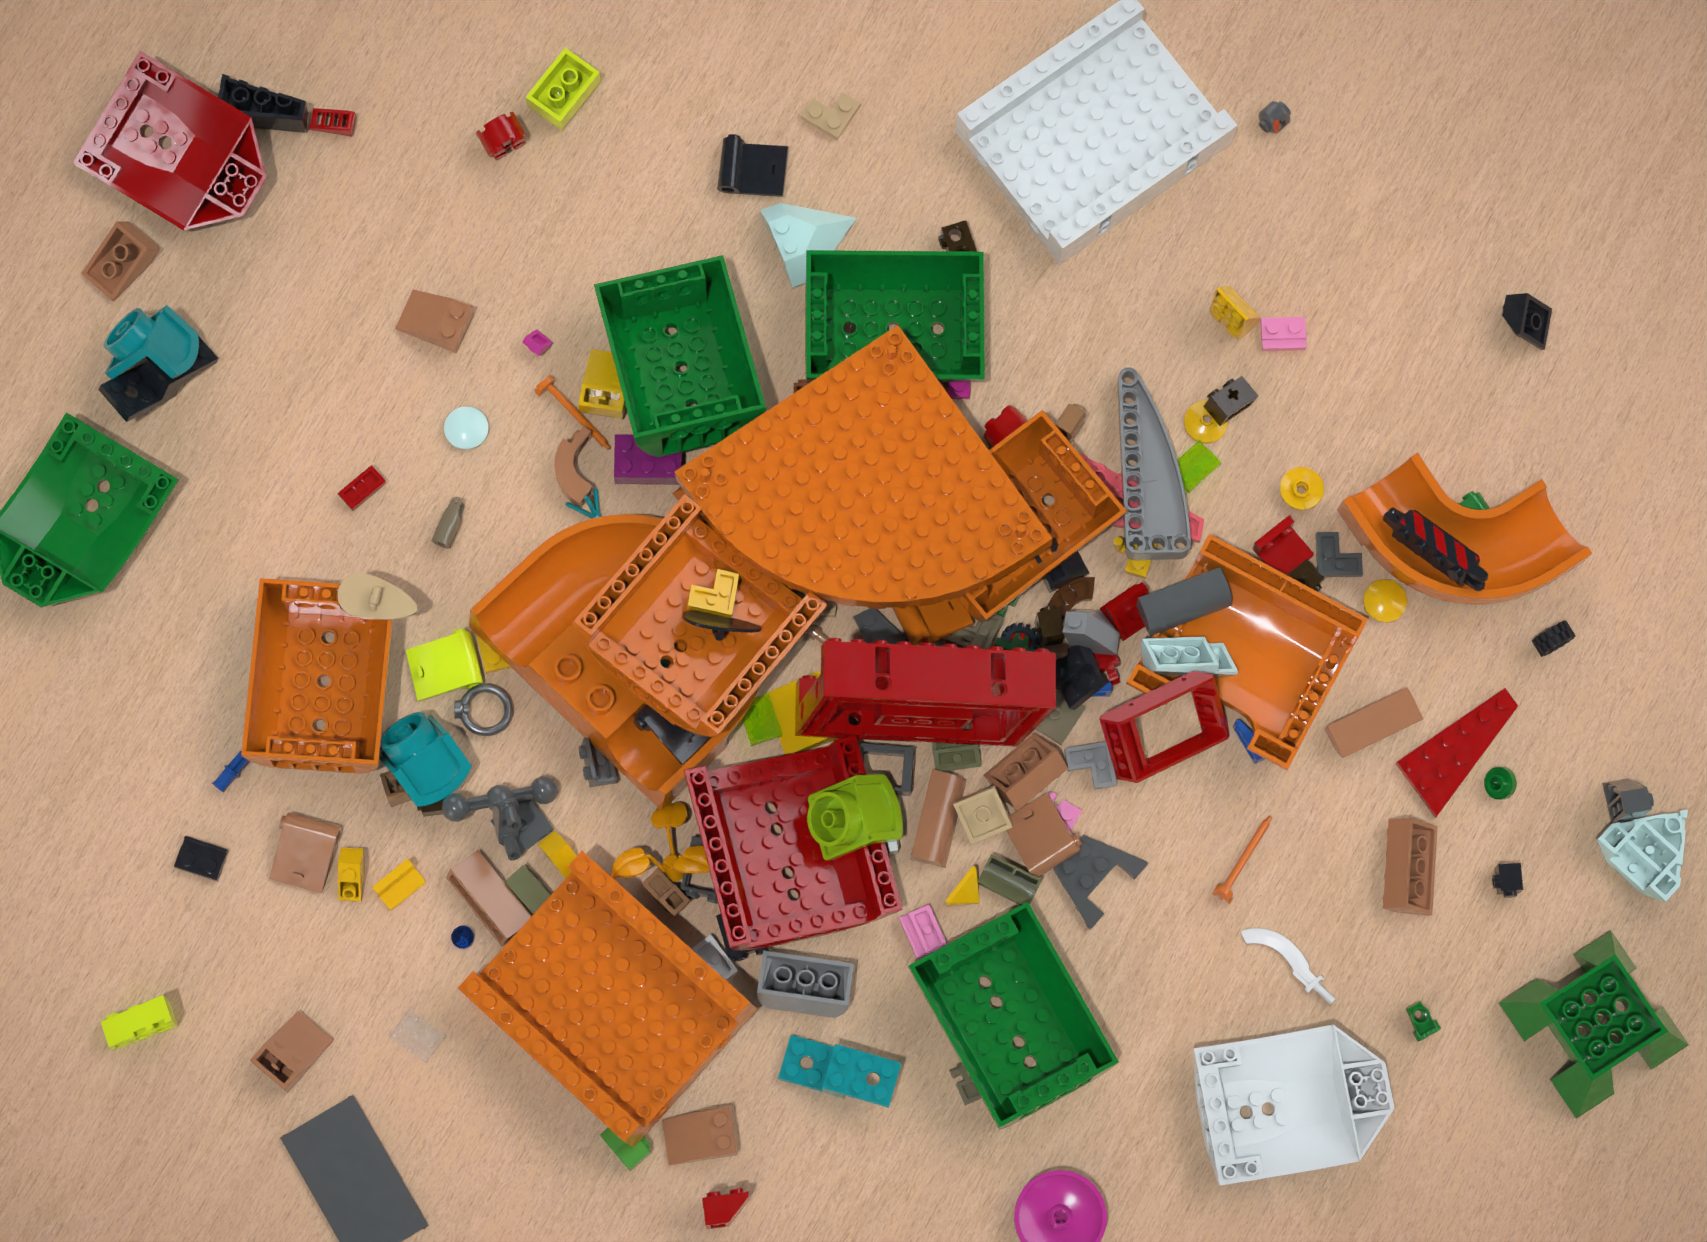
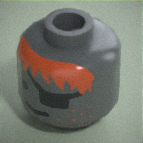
M1281 101L1270 102L1259 112V126L1265 132L1269 131L1277 134L1290 122V109Z

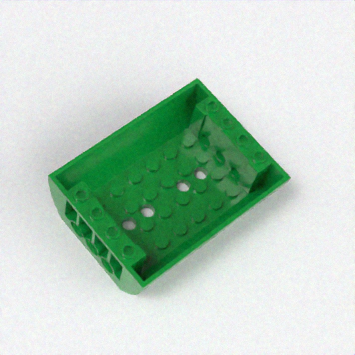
M1028 902L908 965L910 972L999 1130L1012 1126L1085 1086L1119 1063ZM981 977H986L990 980L991 985L989 988L983 989L979 986L978 980ZM992 997H997L1001 1000L1002 1006L1000 1008L994 1009L990 1006L989 1002ZM1014 1037L1022 1038L1024 1047L1021 1049L1015 1048L1012 1044V1039ZM1032 1057L1036 1063L1035 1067L1032 1069L1026 1068L1023 1063L1024 1058Z

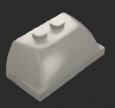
M763 951L757 998L762 1005L769 1009L836 1018L843 1015L848 1009L854 963Z

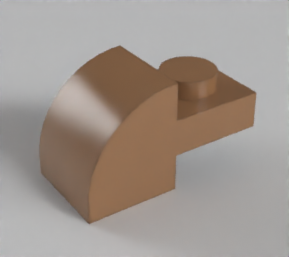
M658 868L641 883L656 902L673 917L690 902L682 891Z

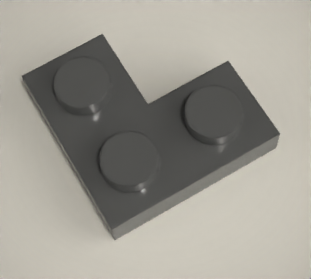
M1316 532L1317 571L1323 578L1362 577V553L1340 554L1339 532Z

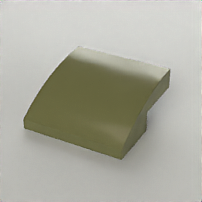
M967 725L962 730L969 731V726ZM931 743L935 770L944 772L981 767L978 744Z

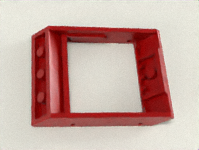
M1189 672L1102 714L1099 718L1116 778L1134 783H1139L1227 740L1230 736L1214 675L1205 672ZM1191 692L1202 732L1146 759L1135 718Z

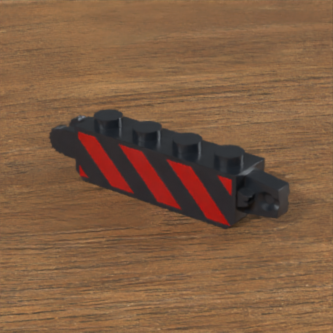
M1392 507L1384 514L1383 521L1393 529L1392 537L1398 542L1405 545L1461 587L1466 584L1478 592L1484 589V582L1488 579V572L1479 566V555L1416 510H1409L1404 514Z

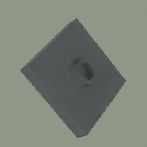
M531 799L518 802L519 818L522 826L519 829L517 843L521 855L554 831V828Z

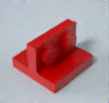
M1142 582L1138 585L1134 584L1100 607L1103 614L1120 633L1119 638L1122 641L1145 627L1136 607L1138 598L1149 594L1147 586Z

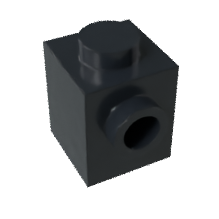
M1521 863L1498 864L1494 868L1495 875H1492L1493 889L1497 890V895L1503 894L1504 898L1517 897V894L1523 891Z

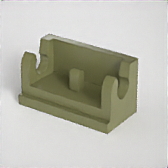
M522 865L505 881L532 914L552 894L527 865Z

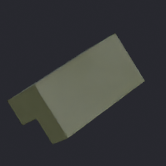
M991 854L978 880V884L1021 906L1026 902L1029 905L1031 904L1042 879Z

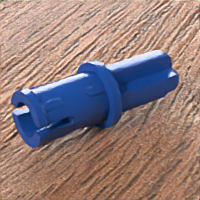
M240 751L228 766H224L225 769L212 784L221 792H224L234 778L239 777V772L249 760L243 758Z

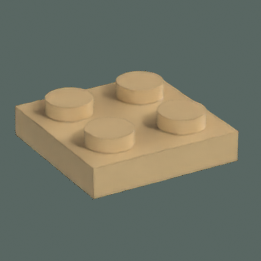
M995 785L953 802L971 844L1013 828V824Z

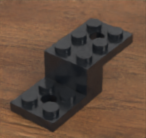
M198 335L199 349L197 358L192 367L182 375L171 378L146 356L137 362L134 368L101 384L98 390L121 417L128 422L175 397L184 380L216 364L219 358ZM125 392H131L135 397H128Z

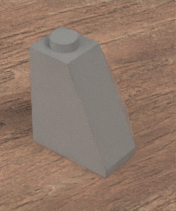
M1075 609L1066 611L1063 634L1070 647L1080 645L1090 648L1092 653L1117 655L1120 633L1101 610Z

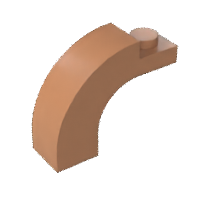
M584 426L580 431L576 430L570 439L571 443L563 438L558 446L554 464L557 482L562 493L570 502L580 508L586 503L584 496L588 495L590 498L594 492L593 486L582 479L574 468L577 456L592 438L591 431Z

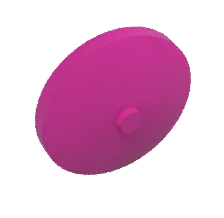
M1064 1170L1046 1172L1031 1180L1020 1193L1014 1209V1225L1021 1242H1100L1107 1224L1106 1206L1099 1190L1085 1177Z

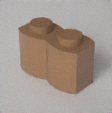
M1068 404L1055 423L1056 427L1070 443H1072L1085 423V410L1078 404Z

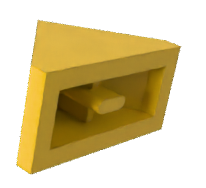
M554 830L537 845L564 879H566L571 873L567 866L577 856L568 843Z

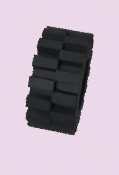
M1563 621L1540 633V635L1532 640V643L1540 656L1543 657L1563 647L1573 640L1576 635L1568 622Z

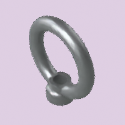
M493 684L476 685L463 695L461 701L454 702V719H461L469 731L479 736H493L502 732L509 725L513 716V704L509 695L502 688ZM480 693L495 694L504 705V715L495 726L480 727L469 717V703L473 697Z

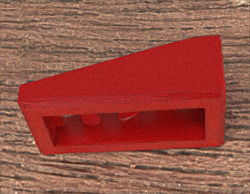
M313 108L309 130L352 137L356 114L354 111ZM318 115H322L320 125L316 124ZM327 116L330 117L329 125H325ZM335 118H339L337 126H333ZM343 119L347 120L345 126H342Z

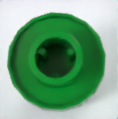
M1494 767L1486 774L1484 787L1491 798L1505 800L1514 794L1517 780L1515 774L1507 767Z

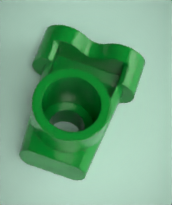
M1417 1001L1406 1008L1415 1030L1412 1033L1417 1042L1441 1029L1438 1021L1432 1019L1429 1010L1423 1006L1421 1001ZM1416 1010L1421 1012V1016L1418 1019L1414 1017Z

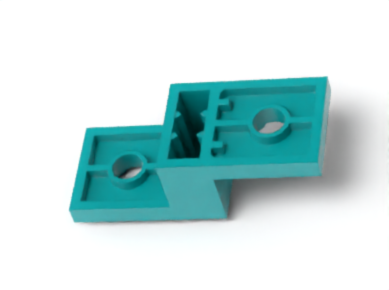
M790 1035L778 1080L843 1099L845 1096L889 1108L902 1063L835 1044L832 1047ZM804 1057H809L813 1061V1066L808 1070L801 1068L799 1064L800 1060ZM876 1073L880 1078L879 1083L874 1086L869 1085L866 1081L867 1075Z

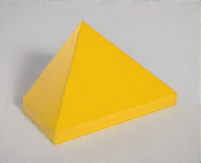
M972 865L945 900V906L955 907L980 903L976 867Z

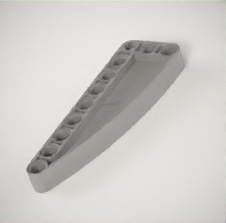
M1127 367L1120 371L1117 383L1123 507L1127 510V513L1123 516L1125 554L1131 560L1183 559L1189 554L1191 535L1187 502L1178 462L1165 425L1150 393L1137 371ZM1131 378L1133 382L1125 383L1122 379ZM1131 398L1134 403L1127 404L1123 400ZM1132 419L1135 421V423L1129 425L1126 424L1124 420ZM1131 439L1136 444L1131 446L1126 444L1125 441ZM1129 460H1133L1137 463V465L1129 466L1126 462ZM1135 481L1138 486L1130 487L1127 482ZM1136 502L1139 507L1131 508L1128 503ZM1137 523L1140 528L1132 529L1129 524ZM1156 543L1161 544L1163 549L1156 550L1152 545ZM1182 543L1186 548L1177 549L1175 544ZM1132 545H1138V550H1134Z

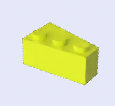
M164 995L140 1005L129 1007L122 1013L117 1012L107 1015L105 1017L106 1020L101 1021L108 1046L111 1050H116L178 1027L171 1003Z

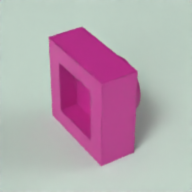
M537 329L526 335L522 341L531 352L536 353L538 356L548 351L553 344L550 339Z
M947 382L948 395L951 399H969L970 382Z

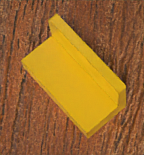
M407 858L372 886V888L389 910H393L425 885L426 881Z

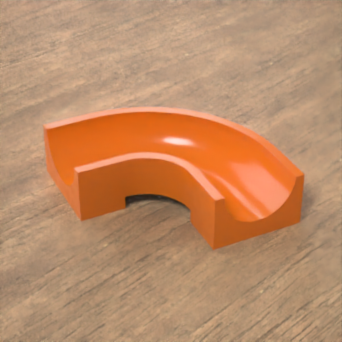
M1418 453L1411 456L1404 464L1369 488L1344 499L1337 509L1361 546L1364 545L1372 557L1387 572L1412 589L1447 602L1485 605L1518 599L1549 585L1583 563L1593 554L1588 546L1585 547L1579 544L1562 525L1549 502L1546 492L1547 486L1542 479L1498 507L1486 510L1470 509L1459 505L1446 495ZM1392 507L1404 514L1409 510H1416L1479 555V566L1488 572V579L1484 582V589L1478 592L1466 584L1461 587L1423 558L1416 555L1412 550L1392 537L1393 529L1383 521L1384 514Z

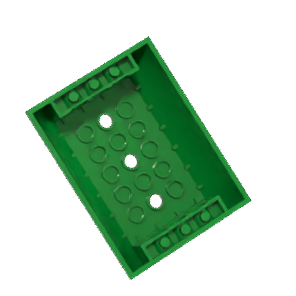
M806 250V381L815 380L888 332L887 327L889 325L895 324L901 328L939 382H984V252ZM846 324H852L856 330L854 333L848 334L843 330V327ZM933 325H941L944 331L941 334H934L931 331V327Z
M723 255L594 284L634 439L641 450L650 455L662 457L714 445L766 412V405ZM673 327L677 332L669 335L665 333V330ZM679 365H684L687 367V370L685 372H677L675 368ZM689 403H695V404H696V405L690 406V407H687V406H686V405L689 404Z

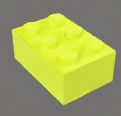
M564 48L526 96L527 107L562 131L601 82L600 72Z

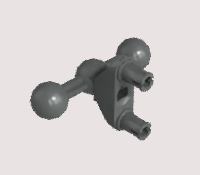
M540 776L534 779L530 787L511 790L505 785H496L489 789L487 795L467 799L461 794L453 793L443 800L441 809L445 818L452 822L464 820L470 811L484 808L492 810L499 844L505 847L509 860H517L521 857L517 840L519 838V829L522 826L519 818L518 802L533 799L539 804L551 803L557 797L558 786L554 779Z

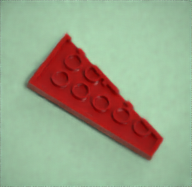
M1506 688L1396 762L1398 768L1435 818L1517 709V703Z

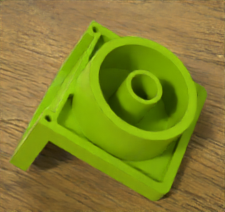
M885 774L855 775L808 797V828L812 837L820 844L825 860H834L872 843L896 842L902 839L903 821L900 805L895 791Z

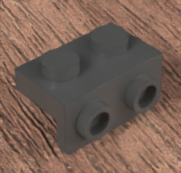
M583 738L582 744L579 746L580 759H584L583 775L584 779L588 780L589 787L616 784L617 777L614 765L589 742V738Z

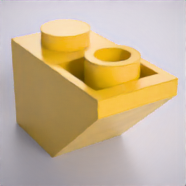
M341 847L337 863L338 900L361 901L364 849Z

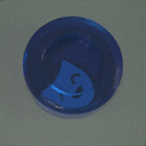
M459 926L453 930L451 940L458 949H468L474 943V933L469 927Z

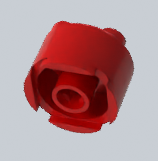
M510 112L509 117L506 114H502L484 125L485 130L482 133L480 130L476 132L488 156L494 157L495 160L505 157L507 150L511 148L517 150L526 144L524 140L527 134L514 112Z
M1008 405L1002 410L1001 415L996 419L991 418L984 425L986 429L984 439L993 448L1028 420L1017 408Z

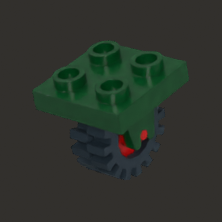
M1013 623L1011 627L1007 626L1001 638H997L995 646L1003 647V650H1012V648L1020 647L1025 648L1026 651L1035 652L1036 649L1040 648L1041 640H1039V633L1035 634L1036 630L1034 628L1029 630L1030 625L1026 624V627H1022L1023 623H1018V627H1016L1015 623Z

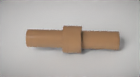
M815 624L810 625L806 630L807 636L813 640L817 639L822 644L829 639L828 636L821 632L822 629Z

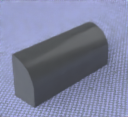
M1221 567L1139 597L1136 607L1149 636H1153L1232 606V597Z

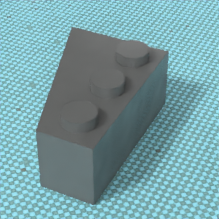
M1629 778L1602 783L1611 824L1643 818L1654 806L1653 796L1651 793H1648L1647 787Z

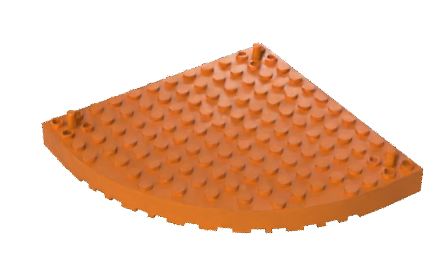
M898 325L674 472L677 482L687 496L702 507L700 514L709 526L747 563L752 564L764 575L785 584L790 589H796L806 593V595L810 591L821 600L825 599L845 606L854 607L855 605L871 609L899 607L901 609L917 605H932L943 600L955 599L958 596L972 593L978 590V588L994 583L1052 546L1053 538Z

